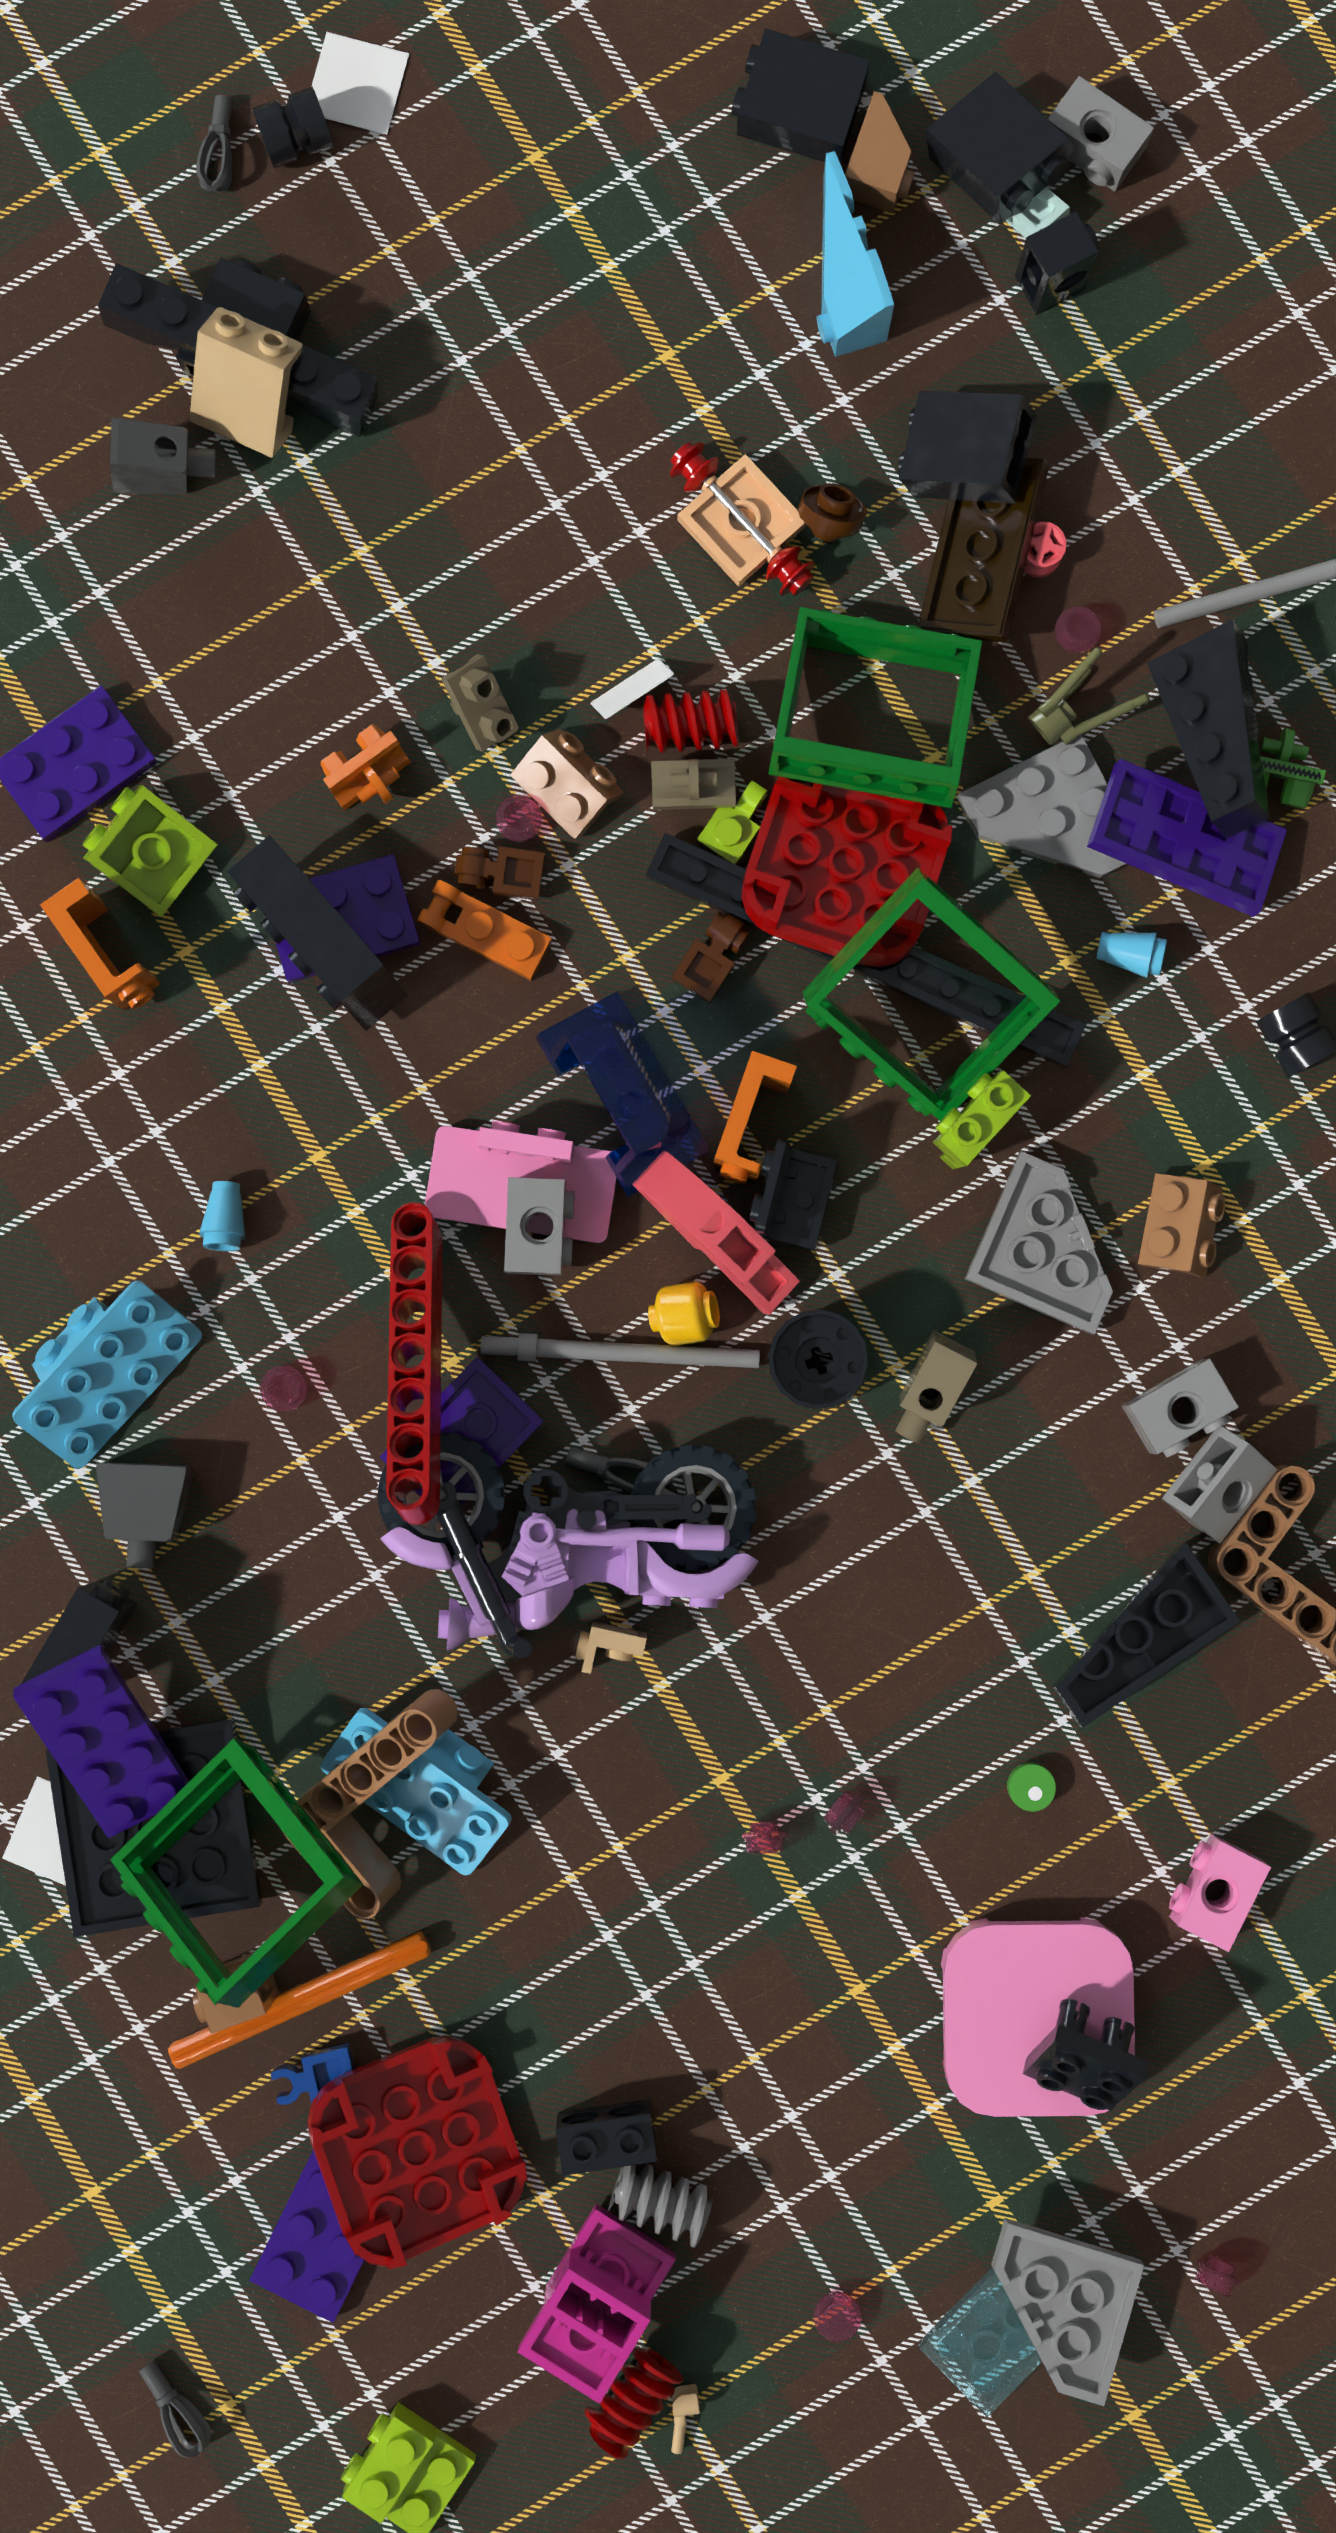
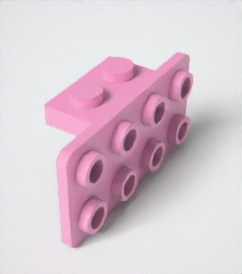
M492 1121L491 1129L480 1127L479 1131L450 1126H442L437 1130L425 1199V1206L434 1218L506 1229L508 1177L563 1179L566 1181V1191H575L574 1218L565 1219L564 1237L593 1243H602L607 1239L619 1166V1158L615 1152L574 1146L573 1141L565 1140L566 1133L558 1130L538 1128L537 1136L519 1133L520 1125L500 1121ZM543 1214L532 1217L527 1225L528 1233L550 1236L553 1231L552 1219Z

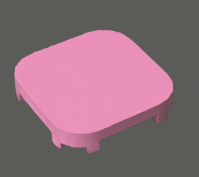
M1080 1917V1921H988L987 1918L969 1921L970 1924L957 1932L948 1946L944 1947L941 1961L943 1969L944 2060H942L948 2085L958 2101L977 2114L993 2117L1090 2116L1109 2111L1107 2109L1097 2110L1090 2108L1082 2103L1081 2098L1067 2092L1047 2090L1038 2085L1035 2079L1023 2075L1027 2056L1056 2027L1060 2010L1059 2005L1063 1999L1078 2001L1076 2011L1079 2010L1081 2003L1090 2008L1084 2034L1099 2041L1102 2038L1103 2024L1106 2018L1115 2017L1122 2019L1120 2026L1122 2030L1126 2021L1134 2026V1971L1130 1953L1120 1938L1113 1931L1099 1923L1098 1920ZM1135 2029L1128 2053L1135 2055Z

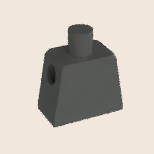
M111 418L110 469L113 493L186 494L187 476L215 478V449L188 447V429L184 427Z
M121 1462L97 1463L96 1472L105 1539L128 1540L126 1567L155 1568L156 1541L171 1542L178 1540L194 1474V1466Z

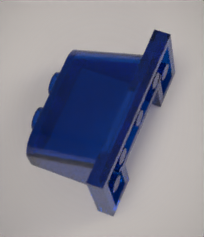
M618 991L538 1033L536 1039L558 1077L579 1066L583 1067L627 1144L612 1151L605 1158L628 1197L639 1192L632 1184L663 1151H667L684 1166L710 1151Z

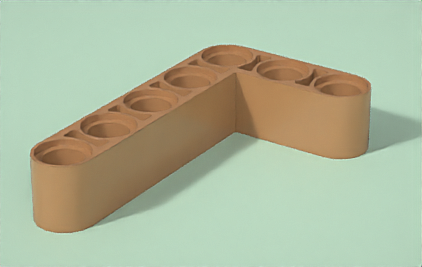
M1278 1465L1275 1466L1277 1469L1276 1473L1221 1543L1216 1541L1211 1547L1208 1554V1565L1211 1572L1217 1578L1336 1666V1609L1268 1559L1311 1501L1315 1491L1314 1480L1307 1470L1298 1466ZM1290 1473L1296 1478L1298 1489L1292 1498L1285 1499L1279 1491V1483L1281 1478ZM1265 1511L1270 1518V1528L1267 1533L1258 1537L1252 1531L1251 1521L1255 1514ZM1237 1548L1242 1554L1243 1564L1237 1572L1229 1574L1224 1568L1223 1559L1228 1551ZM1276 1577L1280 1583V1593L1275 1600L1266 1602L1262 1597L1261 1587L1268 1578ZM1313 1605L1317 1610L1318 1620L1312 1628L1304 1630L1300 1625L1299 1615L1305 1607Z
M430 1689L424 1692L297 1800L362 1881L363 1885L343 1904L350 1913L361 1919L374 1917L400 1889L401 1877L394 1864L350 1813L429 1749L456 1722L458 1716L456 1703L450 1695L439 1689Z

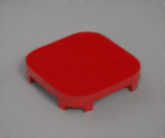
M779 776L774 784L743 879L741 898L746 914L758 928L772 936L836 956L917 868H920L937 884L947 849L951 843L953 825L948 824L945 813L936 805ZM917 899L857 964L883 967L898 963L910 954L925 927L924 923L929 908Z
M444 2035L423 2040L336 2077L324 2085L312 2101L307 2120L310 2142L339 2226L354 2254L370 2264L386 2266L388 2269L407 2266L406 2260L492 2222L498 2226L512 2216L510 2212L521 2197L524 2181L527 2180L525 2161L519 2153L492 2075L493 2070L485 2056L464 2039Z

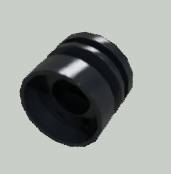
M826 1310L801 1312L785 1321L773 1337L768 1355L770 1374L779 1391L795 1404L813 1410L837 1408L851 1400L863 1386L869 1367L866 1343L857 1327L842 1315ZM815 1349H820L824 1355L832 1354L833 1361L827 1364L828 1372L825 1374H819L816 1368L808 1369L807 1362L813 1359L812 1351Z

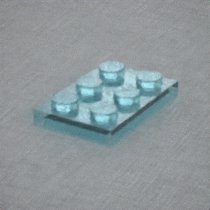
M993 2267L918 2342L919 2349L986 2417L1042 2362Z

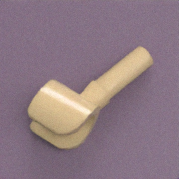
M696 2384L675 2387L672 2396L674 2431L671 2451L674 2454L683 2453L687 2425L686 2416L700 2414Z

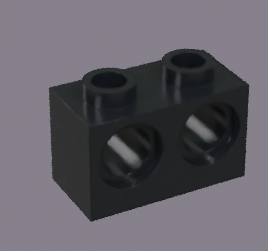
M650 2099L559 2112L557 2115L556 2135L563 2176L657 2161V2140Z

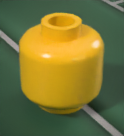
M695 1281L662 1287L657 1292L655 1304L648 1307L650 1327L653 1332H659L663 1340L672 1346L707 1340L711 1336L713 1328H717L720 1323L719 1306L715 1293L707 1291L704 1285Z

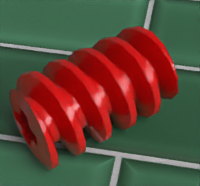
M720 689L716 703H713L707 690H702L698 704L694 703L689 692H683L679 706H676L670 693H665L661 707L657 706L652 695L646 696L643 706L646 753H648L651 741H655L660 754L665 753L670 739H673L679 752H684L688 738H692L697 751H701L708 736H710L715 749H720L724 735L729 736L734 748H739L736 702L731 701L726 689Z
M635 2345L631 2352L637 2361L636 2365L627 2361L624 2363L621 2371L626 2378L624 2381L617 2377L610 2386L614 2392L613 2396L606 2393L600 2403L603 2409L599 2411L588 2406L584 2410V2414L591 2423L589 2433L593 2440L607 2454L621 2460L628 2456V2446H634L640 2440L639 2430L644 2431L650 2427L652 2422L651 2415H657L663 2409L662 2399L667 2400L673 2396L675 2391L673 2383L680 2384L683 2382V2375L668 2359L654 2350H645Z

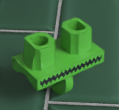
M1284 728L1279 740L1263 737L1261 741L1260 751L1275 754L1274 759L1260 756L1263 763L1265 786L1267 788L1269 776L1284 779L1279 804L1304 809L1307 807L1313 794L1314 786L1323 784L1326 770L1290 763V757L1306 760L1309 747L1294 744L1295 730Z

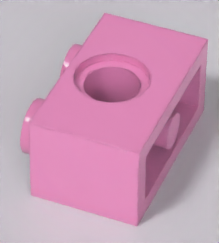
M1211 1833L1207 1842L1201 1841L1194 1850L1190 1860V1866L1193 1870L1186 1884L1180 1883L1175 1889L1169 1903V1909L1172 1910L1169 1917L1177 1926L1229 1952L1271 1866L1262 1859ZM1217 1879L1224 1880L1226 1890L1223 1896L1218 1900H1207L1205 1891L1208 1884Z

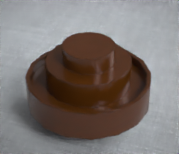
M827 483L810 486L804 490L799 503L798 513L817 538L824 541H835L838 538L853 536L859 533L863 526L867 509L865 504L850 489L839 484Z

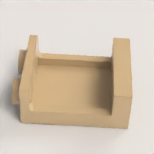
M221 307L217 308L197 334L189 421L273 458L292 433L294 418L285 414L291 367L301 355L302 343L285 336L281 332L271 330L244 318L236 312Z

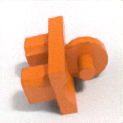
M371 724L360 732L356 739L363 751L349 761L341 751H334L321 760V766L326 775L323 781L344 811L359 800L364 804L376 794L379 795L385 804L393 799L386 787L399 779L400 776L397 772L411 762L391 731L385 734L377 726Z

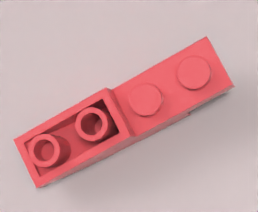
M663 1151L632 1184L695 1249L701 1250L762 1313L770 1315L800 1282L774 1255L775 1249L701 1179L667 1151Z

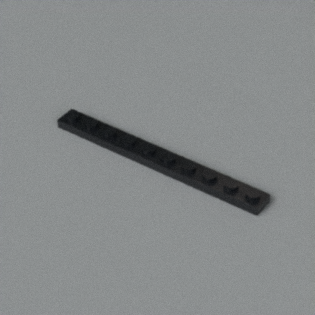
M665 833L648 868L646 878L728 915L730 913L746 922V924L760 929L746 914L741 898L746 869ZM784 940L825 960L831 961L835 957L833 955L823 953ZM915 946L911 953L898 963L883 967L856 964L850 970L988 1034H991L1025 998V996ZM1052 1009L1017 1047L1066 1068L1086 1024Z

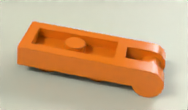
M437 880L431 891L435 896L428 909H422L416 921L449 940L532 981L552 943V937L461 892L444 881ZM450 905L462 910L455 924L444 919Z

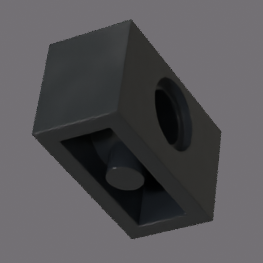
M1076 211L1026 238L1015 277L1036 315L1085 289L1098 254L1099 243L1093 228L1089 224L1084 225Z

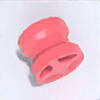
M1038 522L1035 524L1024 570L1025 574L1031 577L1042 578L1049 576L1057 569L1066 551L1067 544L1065 535L1058 526L1051 522Z

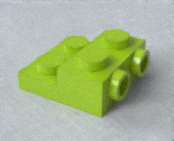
M139 785L135 791L126 787L111 806V809L117 813L106 828L100 823L97 824L82 845L88 849L83 858L159 917H162L218 844L145 786Z
M1004 1070L995 1073L993 1077L984 1073L967 1092L973 1099L961 1112L955 1107L951 1109L935 1127L941 1134L933 1143L943 1152L940 1158L952 1169L968 1166L1030 1098L1031 1095Z
M398 2402L389 2416L382 2412L375 2421L367 2436V2439L372 2443L363 2457L355 2453L341 2476V2480L346 2483L342 2498L380 2524L387 2518L408 2533H429L475 2463L476 2454Z

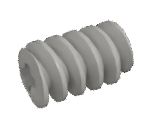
M646 2164L638 2175L636 2174V2165L621 2167L608 2211L614 2203L619 2204V2220L622 2221L626 2219L632 2210L637 2211V2226L640 2228L650 2216L654 2217L656 2234H660L665 2226L670 2223L672 2224V2239L675 2241L681 2237L685 2230H689L690 2246L695 2248L707 2224L713 2196L707 2201V2186L701 2183L689 2194V2179L681 2177L672 2188L671 2172L664 2170L654 2181L652 2165Z

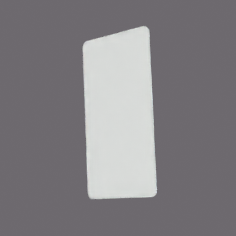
M656 659L593 700L590 704L604 719H607L672 677L674 673L662 661Z

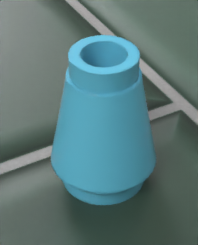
M1102 932L1096 959L1103 960L1106 963L1148 978V974L1160 976L1167 939L1156 937L1157 933L1110 934Z
M231 1181L213 1182L199 1235L203 1237L204 1248L215 1251L240 1250L241 1240L246 1239L240 1184Z

